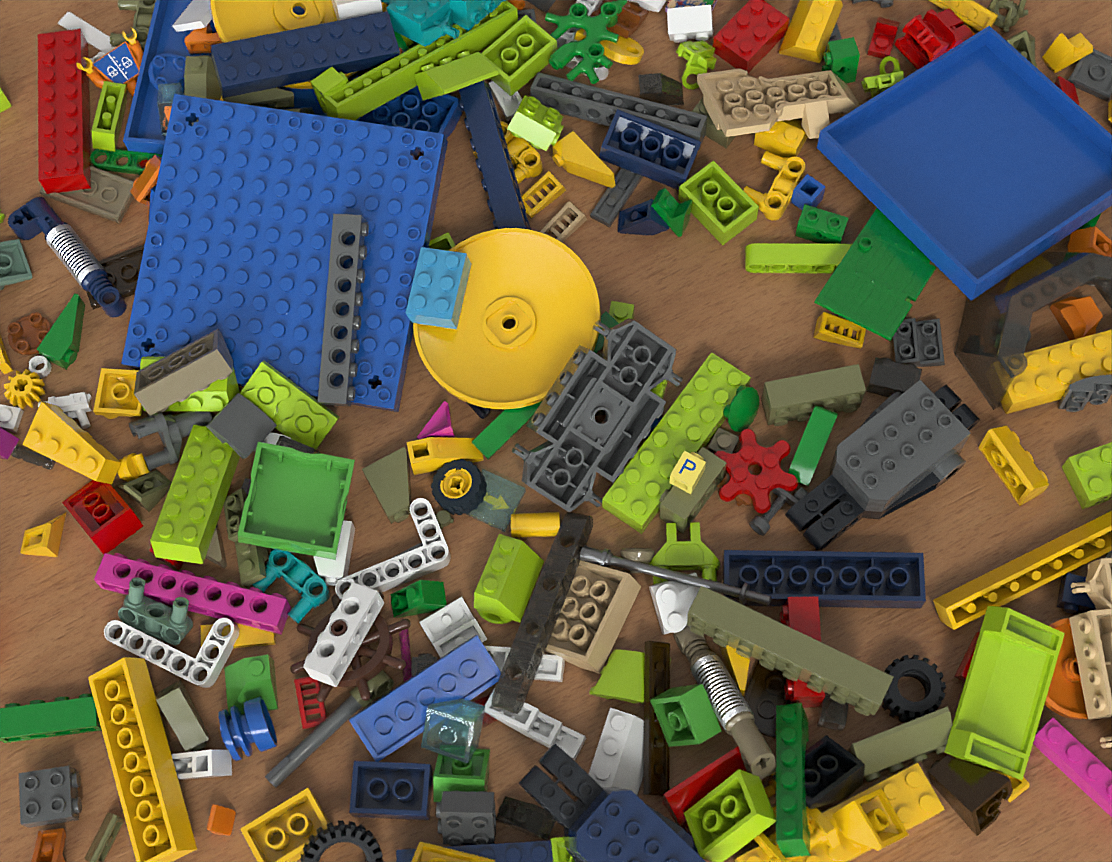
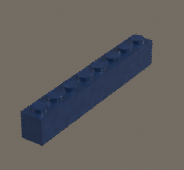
M483 80L459 89L461 96L459 104L467 117L464 119L468 131H471L472 138L470 143L478 156L476 165L479 171H482L484 177L481 179L482 186L489 195L487 204L495 216V220H493L494 228L531 230L491 88Z

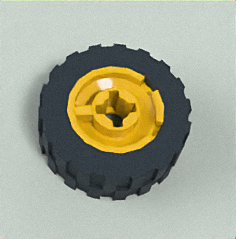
M463 459L452 460V462L445 463L442 468L437 470L436 475L433 477V483H431V492L435 497L434 499L445 511L447 510L453 515H462L477 509L478 505L484 501L483 498L487 493V483L483 474L472 462H467Z

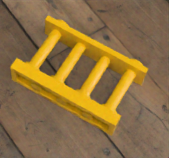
M773 774L769 775L771 781L764 788L768 798L776 794V781L772 779ZM774 806L772 809L776 816V806ZM806 806L808 826L813 829V833L810 835V848L818 842H825L832 850L839 846L841 843L836 828L817 808L809 809ZM762 832L754 838L756 843L770 857V862H790L796 858H785L774 846L777 844L776 832L768 837Z

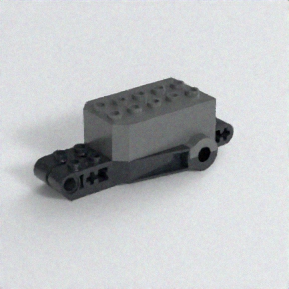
M919 380L903 394L896 392L872 412L859 429L837 445L830 466V477L794 504L786 512L785 516L799 532L808 528L803 533V536L816 551H821L862 518L881 519L935 490L954 476L966 463L959 454L971 434L970 430L980 421V418L966 404H962L953 411L962 400L948 385H944L933 394Z

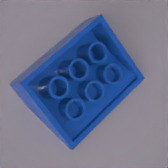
M418 86L354 121L441 133L447 139L454 131L463 112L458 98L445 94L422 100Z

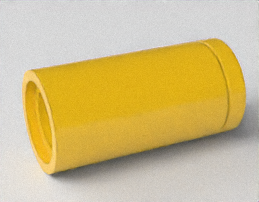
M560 513L511 514L512 538L560 536Z

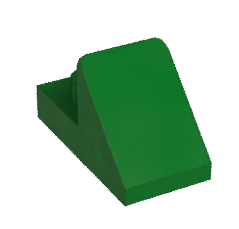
M663 188L658 191L651 206L677 237H681L690 220L692 199L679 204L669 191Z

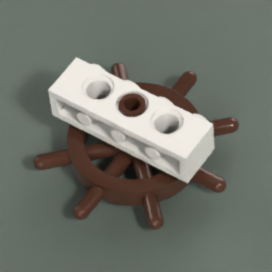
M352 582L349 589L344 592L342 601L337 594L332 596L331 600L335 611L324 617L315 628L305 624L297 626L299 633L310 637L308 655L305 660L293 664L290 667V671L293 674H297L306 670L311 678L323 682L316 696L317 701L324 702L333 686H358L361 699L367 701L371 697L367 682L377 676L386 665L399 670L406 667L404 660L391 656L393 648L392 635L409 628L411 622L409 619H403L388 626L384 618L379 614L384 605V595L381 592ZM372 624L377 627L378 630L367 634ZM379 640L377 650L366 647V645ZM364 656L371 660L362 666L360 657ZM351 663L353 671L345 672Z

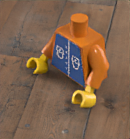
M130 27L133 31L131 37H126L125 32L122 31V36L129 41L128 44L125 41L94 63L89 58L83 57L87 62V66L83 68L80 63H77V67L80 70L86 71V75L97 88L102 89L104 81L126 84V90L133 97L144 52L139 41L135 40L137 37L136 31Z

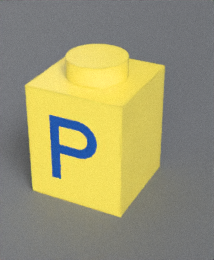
M684 451L670 475V484L692 494L705 471L706 462L703 461L704 459L697 453Z

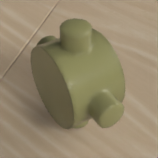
M441 510L435 514L440 529L454 522V519L451 518L447 510Z

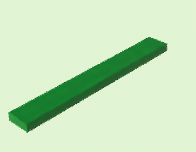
M607 311L601 315V323L608 328L619 324ZM600 333L593 351L596 354L603 349L604 336ZM541 402L522 408L505 409L472 441V444L489 460L532 418Z

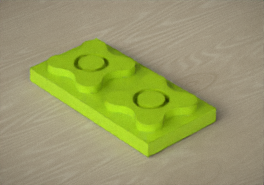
M266 361L260 363L240 392L242 396L256 405L277 425L275 428L285 436L291 437L294 443L310 454L316 452L340 418L325 405L318 403L317 399Z

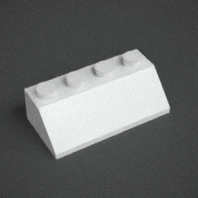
M613 708L609 710L589 771V775L602 788L618 787L632 790L638 795L644 776V720Z

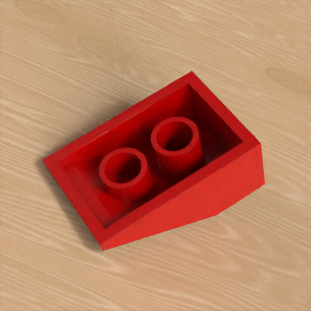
M92 480L62 502L103 555L115 549L120 543L143 527V524L128 504L107 483Z

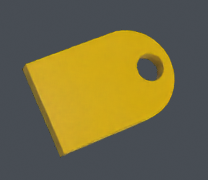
M581 28L576 32L574 39L576 41L583 40L586 37V31ZM619 36L617 43L607 40L599 42L604 47V55L622 64H638L644 54L643 47L630 37L626 39Z

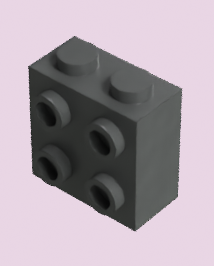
M63 766L19 773L21 825L31 828L79 820V813L82 812V801L78 797V787L81 785L79 772L71 766Z
M443 791L442 801L437 802L436 817L439 818L438 834L443 836V845L495 844L496 810L494 792Z

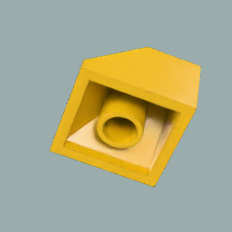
M882 788L850 802L832 814L838 828L847 839L878 851L909 835Z

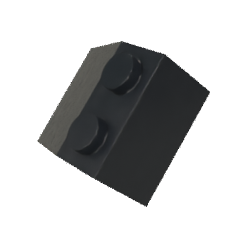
M827 735L805 751L806 806L809 809L847 798L861 787L864 781L865 764ZM776 773L772 775L774 781H776Z

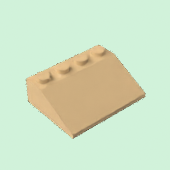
M570 558L528 643L551 655L560 656L575 666L600 674L641 586L629 573Z

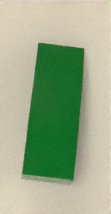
M817 405L813 409L788 471L789 474L797 477L799 483L809 486L838 416L837 413Z

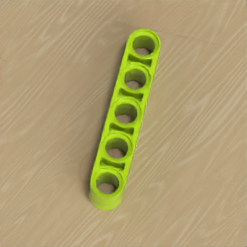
M749 244L745 247V269L750 273H833L852 244Z

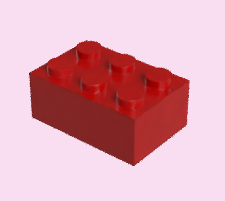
M749 0L713 37L714 53L735 69H742L749 73L786 35L790 18L764 0Z

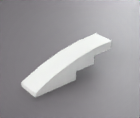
M484 646L503 676L563 682L565 660L560 656L539 654L536 651L513 650L511 647Z
M494 688L483 708L485 713L548 748L555 743L574 761L586 740L584 735L563 726L562 722L541 713L538 708Z

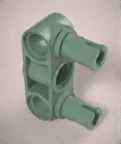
M139 577L133 578L129 583V593L124 599L123 606L118 611L120 620L149 636L171 645H178L193 628V622L187 616L188 599L177 597L173 601V608H170L163 603L144 596L145 581Z

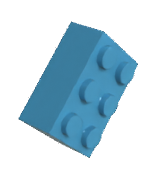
M421 247L406 309V315L411 323L457 329L471 269V262L466 253Z

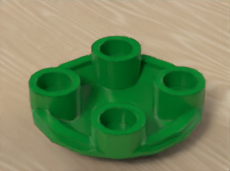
M741 385L738 387L731 404L725 406L723 415L725 418H728L729 426L735 432H741L753 423L759 409L757 390L753 387Z

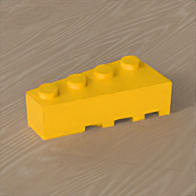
M41 401L23 445L95 481L112 484L121 462L101 444H98L87 431L82 430L77 425V422L68 417L59 406Z

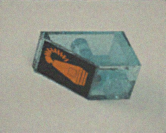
M181 83L158 84L157 106L162 136L167 134L174 94L185 95Z

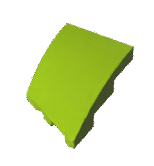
M613 650L608 659V664L600 672V679L596 686L590 689L589 694L606 699L615 698L633 704H644L645 653Z

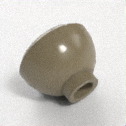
M622 548L620 554L621 558L650 564L654 557V550L651 548ZM630 570V573H640L637 571Z

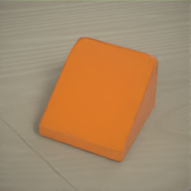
M213 804L207 830L215 834L230 836L236 811Z

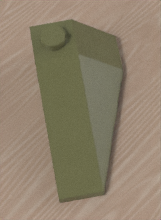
M186 56L184 92L186 96L220 100L222 94L210 56Z

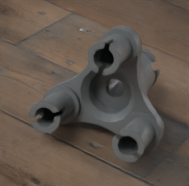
M186 411L172 416L171 413L163 416L162 413L156 412L151 416L148 414L145 418L129 422L128 425L133 437L137 435L138 439L158 432L164 445L163 450L144 457L148 470L151 471L168 463L169 465L177 463L182 438L190 435L193 425L207 426L211 422L212 416L210 412Z

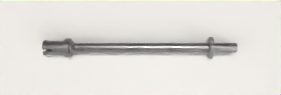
M584 545L580 552V560L600 564L603 567L613 565L699 588L702 585L712 591L738 597L742 605H745L747 600L769 605L771 601L770 595L749 590L750 585L748 583L739 588L617 557L609 549L599 550Z

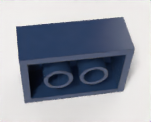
M354 761L349 813L353 817L430 820L433 768L431 764Z

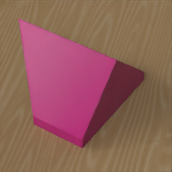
M446 401L441 404L416 437L417 440L429 437L455 438L451 412Z

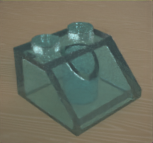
M465 699L429 704L421 748L469 763L479 745L486 706Z

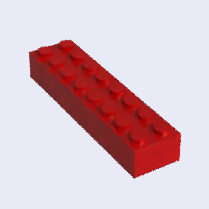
M81 29L38 34V180L46 194L91 188L89 78L86 75V71L80 70L77 67V63H80L85 68L87 62L83 57L88 58V43Z

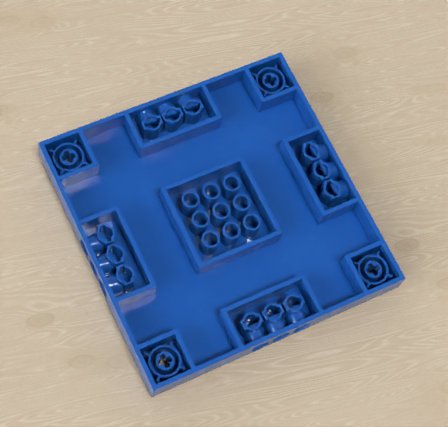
M174 94L121 364L129 368L140 369L142 357H166L212 331L219 329L233 359L238 386L244 387L260 363L266 361L312 397L318 399L333 214L362 215L366 222L369 223V234L364 240V246H367V258L363 260L362 269H365V281L361 283L360 292L363 293V305L359 307L358 316H361V329L357 330L356 339H359V352L355 354L354 362L357 363L358 370L357 376L353 377V387L356 389L355 400L351 401V405L399 412L413 336V323H411L406 315V309L421 247L429 248L448 144L445 135ZM421 152L423 156H419L418 160H416L414 155L417 156ZM348 236L345 240V245L353 244L355 236ZM353 259L345 260L343 264L344 269H348L353 265ZM345 282L342 285V292H347L351 289V282ZM344 305L340 308V316L348 314L349 305ZM346 328L339 330L338 339H344L347 336L348 331ZM155 344L154 348L148 349L149 345ZM339 352L336 355L337 363L345 360V352ZM342 375L335 377V387L343 384L344 378ZM378 379L382 382V384L377 385L375 389V387L372 385V382H377Z

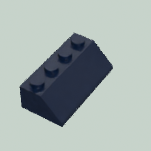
M617 109L601 146L599 158L679 190V186L686 182L701 142Z

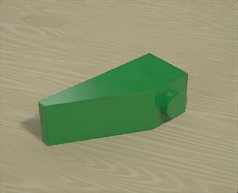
M75 293L37 348L41 356L43 355L48 361L67 370L70 364L75 362L80 348L85 303L78 294Z

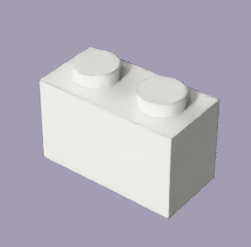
M711 5L667 9L670 41L683 43L687 39L705 41L709 37H714Z

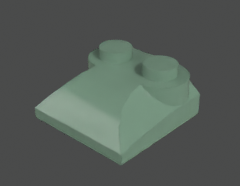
M19 239L0 242L1 291L5 285L26 281L33 277Z

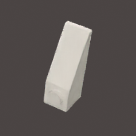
M204 750L171 754L178 780L232 775V758L229 750Z

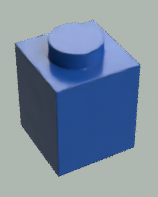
M807 174L794 188L791 203L803 210L804 204L816 208L823 200L826 186Z

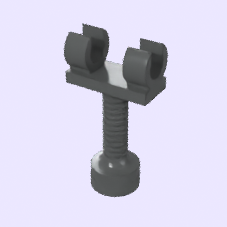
M801 487L792 496L784 489H773L772 492L778 496L777 499L771 504V508L767 513H764L761 517L755 516L750 521V527L759 535L764 536L770 529L769 521L785 502L792 507L809 492Z

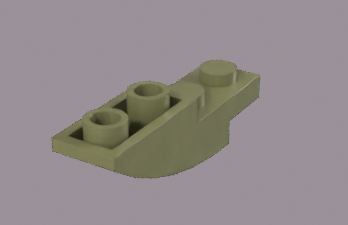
M239 489L226 496L224 512L228 539L235 542L240 581L242 585L248 587L266 578L264 562L269 560L267 547L238 542L237 535L242 512L248 497L245 490Z

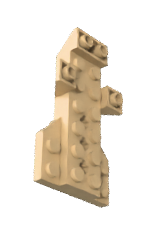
M742 69L697 74V83L704 95L703 104L716 129H722L725 137L769 131L777 121L802 118L801 125L808 138H819L820 130L830 125L828 114L840 113L843 117L860 106L849 86L831 70L772 79L762 76L756 79L748 76V71Z

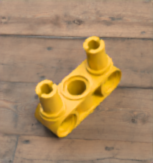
M500 121L503 133L506 134L505 140L512 164L516 165L514 171L518 184L525 178L529 179L539 176L543 170L539 153L527 140L512 135L511 131L507 130L509 125ZM473 151L474 156L478 158L476 151ZM530 162H536L532 166L527 165Z
M766 150L761 164L778 171V175L775 177L769 192L763 194L748 186L743 191L759 206V210L763 212L765 218L775 221L782 217L789 203H791L793 190L803 179L805 162L800 157L782 158ZM770 205H777L778 208H772Z

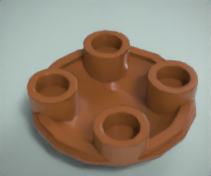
M38 312L24 316L8 325L9 345L15 352L21 355L39 353L37 348L51 329L52 324Z

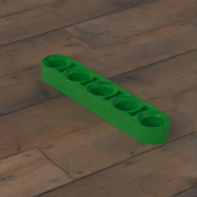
M95 149L90 155V160L95 168L103 171L141 175L145 168L138 167L139 163L142 160H150L154 155L162 158V154L118 149L115 152ZM99 156H107L105 162L96 163V159ZM120 158H128V162L125 165H117Z

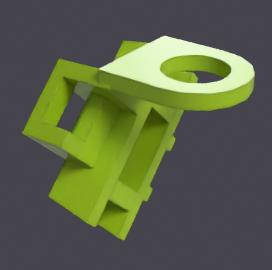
M704 40L680 43L676 51L678 56L688 60L682 75V83L687 89L693 90L699 87L697 82L695 84L686 82V78L689 75L707 73V68L711 70L715 68L717 61L713 57L715 48Z
M885 57L879 66L880 75L866 77L861 82L864 92H871L872 98L904 79L903 71H901L900 64L895 57ZM888 61H892L894 70L892 73L887 74L885 65Z

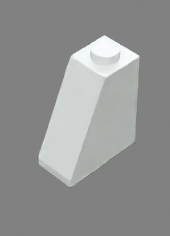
M343 521L336 560L313 556L318 575L327 585L336 586L340 579L348 576L355 527L352 521Z

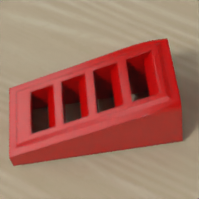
M310 676L294 679L302 728L319 726L327 718L325 702H319L316 698L304 700V695L318 694L322 687L321 681L315 680ZM315 683L316 688L302 690L303 685ZM319 703V708L305 709V705ZM321 714V718L307 720V715Z

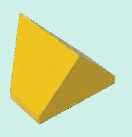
M66 512L43 525L25 530L20 553L58 557Z

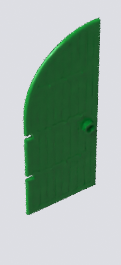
M876 208L814 303L890 341L913 306L906 299L908 298L914 302L917 300L936 267L930 264L931 261Z

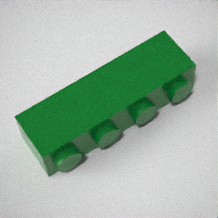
M81 694L77 699L57 697L54 699V702L46 703L44 700L30 701V705L20 706L19 703H9L5 705V708H0V741L4 743L102 731L92 694Z

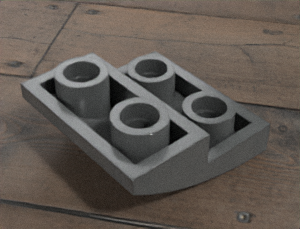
M915 318L904 319L893 336L896 366L929 367L945 365L940 319L917 322Z
M1112 375L1093 376L1069 385L1058 404V409L1077 412L1083 410L1087 402L1093 405L1107 403L1112 395Z
M238 393L206 427L222 443L227 442L242 459H245L257 447L258 442H262L277 425L256 405Z

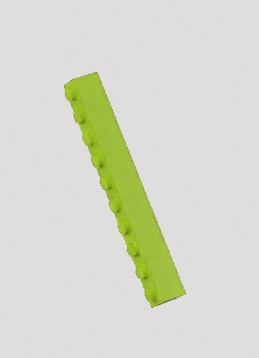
M507 0L503 1L493 12L489 13L478 24H475L469 31L457 24L453 25V28L460 31L457 39L446 34L428 46L424 47L418 44L324 95L327 116L356 120L416 87L417 83L414 74L422 72L420 67L431 63L436 67L440 65L439 60L452 57V60L458 59L456 54L468 50L470 54H473L490 46L518 22L517 8Z

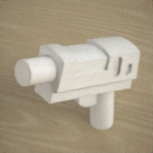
M80 392L70 394L69 396L48 397V401H43L59 406L68 417L78 419L82 429L91 426L86 412L92 411L90 404L92 396L90 394Z

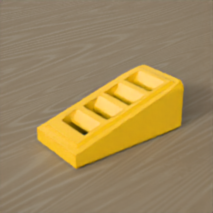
M550 171L522 195L526 213L531 218L566 191L564 186ZM549 183L554 187L552 191L547 187ZM544 189L548 195L544 196L540 190ZM537 194L541 201L538 203L532 196ZM527 200H530L535 205L533 209L526 203Z
M823 312L817 319L813 338L861 349L866 329L849 320ZM834 327H838L837 333L833 332ZM844 329H847L846 336L843 335ZM853 331H857L855 339H852Z

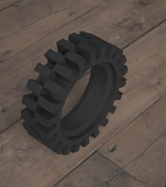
M338 821L337 826H333L331 822L327 824V829L323 830L322 827L317 829V835L314 836L312 834L308 838L309 844L304 845V854H301L300 859L301 862H319L324 851L336 843L349 842L359 846L364 851L366 862H384L380 846L370 830L366 831L365 827L361 824L357 827L355 822L349 821L348 825H345L344 821Z

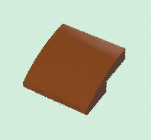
M603 0L601 6L604 3L611 2L613 0ZM628 1L622 7V12L618 15L617 24L613 27H607V29L627 39L643 23L649 11ZM601 7L592 12L591 17L599 15Z

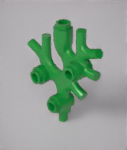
M613 0L606 2L601 6V13L593 17L587 14V8L582 3L573 4L570 7V14L566 16H558L547 12L545 21L557 25V28L550 34L555 40L559 39L567 30L573 27L577 29L582 28L586 31V37L583 40L563 44L550 55L549 64L555 70L563 69L575 56L580 55L583 57L582 61L566 74L567 78L573 81L581 73H585L591 84H596L599 78L594 68L603 65L609 69L613 64L604 55V47L599 42L603 40L614 43L618 42L620 35L608 31L607 27H613L617 24L618 15L622 12V7L628 1Z

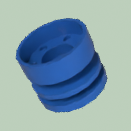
M261 696L244 702L245 714L243 715L236 706L231 707V716L226 709L218 712L223 742L235 761L243 758L242 749L247 757L252 756V743L256 744L260 752L278 745L272 719Z

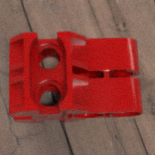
M949 8L939 13L931 9L927 11L923 19L919 14L910 20L902 30L903 33H906L905 36L898 38L894 45L919 70L972 37L975 33L967 25H964V22L952 9Z

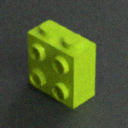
M525 95L507 130L511 131L515 137L529 141L533 147L547 151L550 144L554 146L564 127L561 125L564 116L560 115L556 109L542 105L535 97Z

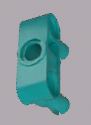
M274 549L270 553L269 560L265 565L266 578L252 584L264 593L276 578L280 579L282 577L293 589L301 593L302 598L288 613L298 624L312 608L319 607V605L326 603L330 598V590L324 580L303 561L297 559L289 551ZM280 558H287L284 565H276ZM316 587H323L321 594L317 596L312 595V591Z

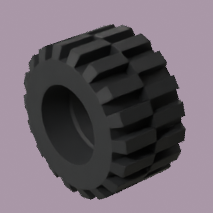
M904 655L900 660L897 658L888 665L884 673L893 676V679L883 699L884 704L882 707L884 710L889 709L891 711L889 715L892 718L898 716L901 722H905V720L912 721L935 712L942 704L941 701L945 697L943 690L946 688V683L941 681L944 677L942 672H936L938 666L935 663L931 666L928 664L929 659L925 657L923 660H919V655H913L911 658L908 655ZM902 677H913L919 680L925 690L924 699L918 702L905 699L898 690V680Z

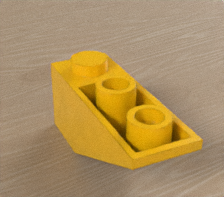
M429 437L407 442L414 475L437 471L445 463H450L452 460L463 459L472 463L483 461V454L472 444L475 438Z

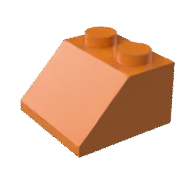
M154 155L146 163L145 170L141 176L136 178L130 190L138 202L150 206L151 189L156 187L162 159L157 155Z

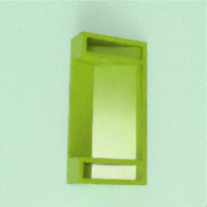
M988 606L944 753L1023 780L1065 633L1010 608Z

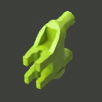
M690 522V541H677L676 523H666V543L653 557L649 565L672 571L700 570L702 571V578L717 582V570L720 568V561L701 541L700 522ZM653 576V585L668 581V579Z

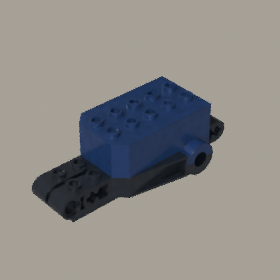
M555 743L538 761L554 778L551 779L539 767L534 765L519 782L521 787L564 828V846L575 862H706L699 856L693 837L681 826L645 804L632 790L618 787L602 788ZM560 783L575 799H571L557 784Z

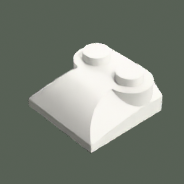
M696 573L688 574L697 577ZM672 580L649 586L662 634L677 633L687 626L688 611L700 588Z

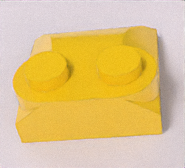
M101 368L93 410L95 415H103L107 419H115L118 416H141L142 404L134 395L136 373L138 370Z

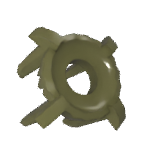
M991 0L988 9L999 15L994 24L1002 28L1003 32H1009V27L1014 26L1019 21V18L1028 15V9L1024 10L1027 0H1020L1019 5L1014 3V0ZM1006 8L1009 11L1006 16H1002L999 10Z

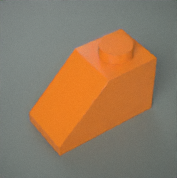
M1095 226L1075 230L1070 234L1068 252L1082 263L1112 269V240Z

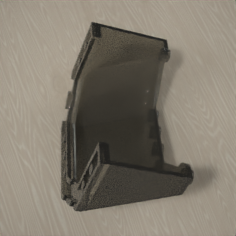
M1043 252L972 301L966 297L954 354L993 410L1002 405L1001 400L1013 379L1022 374L1027 367L1024 351L1032 313L1085 284L1095 286L1112 309V257L1095 253Z

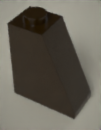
M948 755L942 760L934 762L928 771L931 784L976 836L998 818L1001 813L998 810L1003 799L1008 800L1013 792L1011 780L1007 776Z

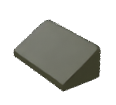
M110 812L107 813L85 856L86 861L104 862L124 823L123 818Z

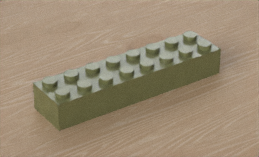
M702 585L688 611L687 626L690 627V631L700 636L706 634L713 638V642L722 647H727L728 645L737 649L736 653L742 657H753L759 660L763 667L770 670L776 668L784 672L783 675L790 680L797 681L799 679L807 683L806 686L809 689L818 693L824 691L831 695L830 698L840 704H845V702L855 706L854 709L860 714L866 716L871 714L874 716L881 706L892 682L893 676Z

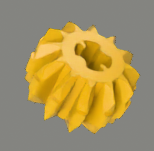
M27 369L22 374L16 370V376L14 378L8 376L10 383L4 384V388L7 390L4 394L10 404L15 407L18 406L23 410L27 405L33 408L35 401L41 402L39 396L45 395V390L43 389L45 386L44 381L40 379L37 373H31Z

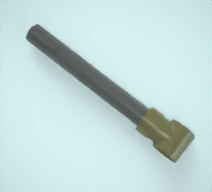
M382 670L377 676L368 681L367 684L371 697L367 701L361 699L358 686H355L349 692L351 695L265 776L266 779L277 788L361 707L365 708L377 696L383 697L389 693L394 686L393 679Z

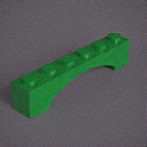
M802 703L776 706V842L785 858L810 855V831L805 797L806 743L809 741V725Z

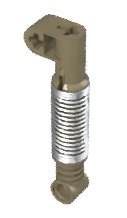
M685 626L683 630L673 633L682 654H685L691 664L690 670L698 684L703 683L713 711L721 725L729 735L733 736L739 746L746 771L759 776L760 780L775 773V756L758 730L757 725H755L752 710L720 657L709 648L704 635L700 636L690 631L689 626Z

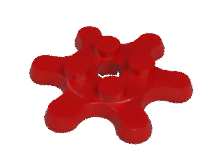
M744 429L739 434L741 447L738 452L730 454L724 451H716L714 455L727 463L726 471L729 474L728 482L719 488L718 495L721 500L730 502L736 496L746 494L752 499L754 510L764 514L771 508L769 494L773 489L781 488L785 491H793L798 486L797 477L784 472L780 466L781 460L790 454L791 446L788 442L779 440L771 447H762L757 443L755 432L751 429ZM758 464L762 470L761 473L758 475L750 474L748 468L751 465Z

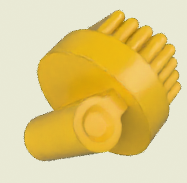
M132 453L119 459L121 465L117 473L119 478L127 482L149 473L142 453Z

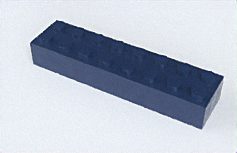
M388 11L211 45V58L222 98L312 81L330 67H333L338 73L343 72L344 74L376 68L400 54Z
M724 550L723 584L742 588L745 583H748L750 585L749 590L771 596L769 605L747 600L744 606H782L786 604L788 597L818 596L819 607L921 609L926 602L923 553ZM723 594V596L740 603L738 597Z

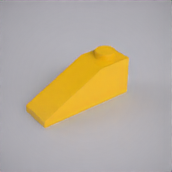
M574 131L556 142L554 146L552 145L554 154L552 158L558 167L562 166L568 173L610 188L616 186L614 173Z

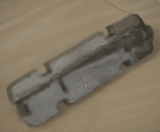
M19 444L15 446L11 453L15 458H22L26 462L43 466V468L49 470L53 469L56 461L28 447L24 448Z

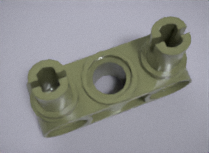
M118 0L119 10L136 11L133 20V29L137 33L135 40L139 41L144 52L156 0ZM133 31L129 34H126V37H131L133 35ZM110 34V44L112 47H118L125 41L127 44L129 43L122 34Z

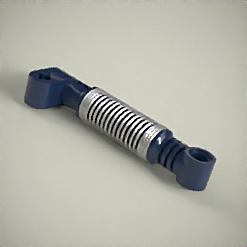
M36 197L9 216L8 224L20 240H30L39 233H44L49 247L63 262L78 284L85 291L90 292L109 317H119L125 312L127 304L119 291L108 280L106 270L68 223L61 220L45 198Z

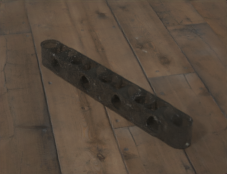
M567 512L565 514L492 696V706L494 708L515 714L521 711L579 566L581 549L587 544L593 528L592 516L575 512ZM539 629L536 634L531 635L534 630ZM521 674L518 679L513 680L516 675Z

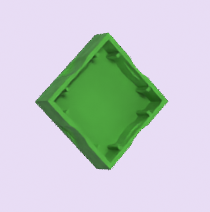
M258 442L251 471L249 494L244 503L237 535L238 542L336 560L355 460L321 453H304L289 447Z

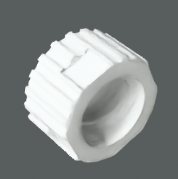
M43 355L34 356L29 361L28 369L31 373L35 372L40 378H44L50 374L52 365ZM39 364H45L41 370H36Z

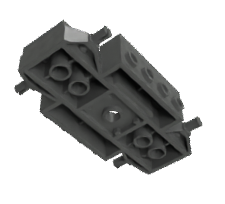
M629 318L612 328H608L599 320L595 323L596 325L593 326V330L604 336L602 357L590 349L579 345L526 425L548 441L531 451H528L518 443L515 447L522 452L515 448L512 449V453L523 458L524 461L521 481L568 512L576 509L584 501H589L596 507L601 505L594 499L602 503V498L592 491L596 472L614 483L624 472V466L627 461L637 453V446L641 440L650 433V426L654 420L659 418L664 411L666 401L650 390L663 380L670 381L676 387L680 385L676 380L680 382L683 380L682 377L675 374L672 370L676 349L635 320ZM599 410H604L606 413V417L602 422H596L595 414Z

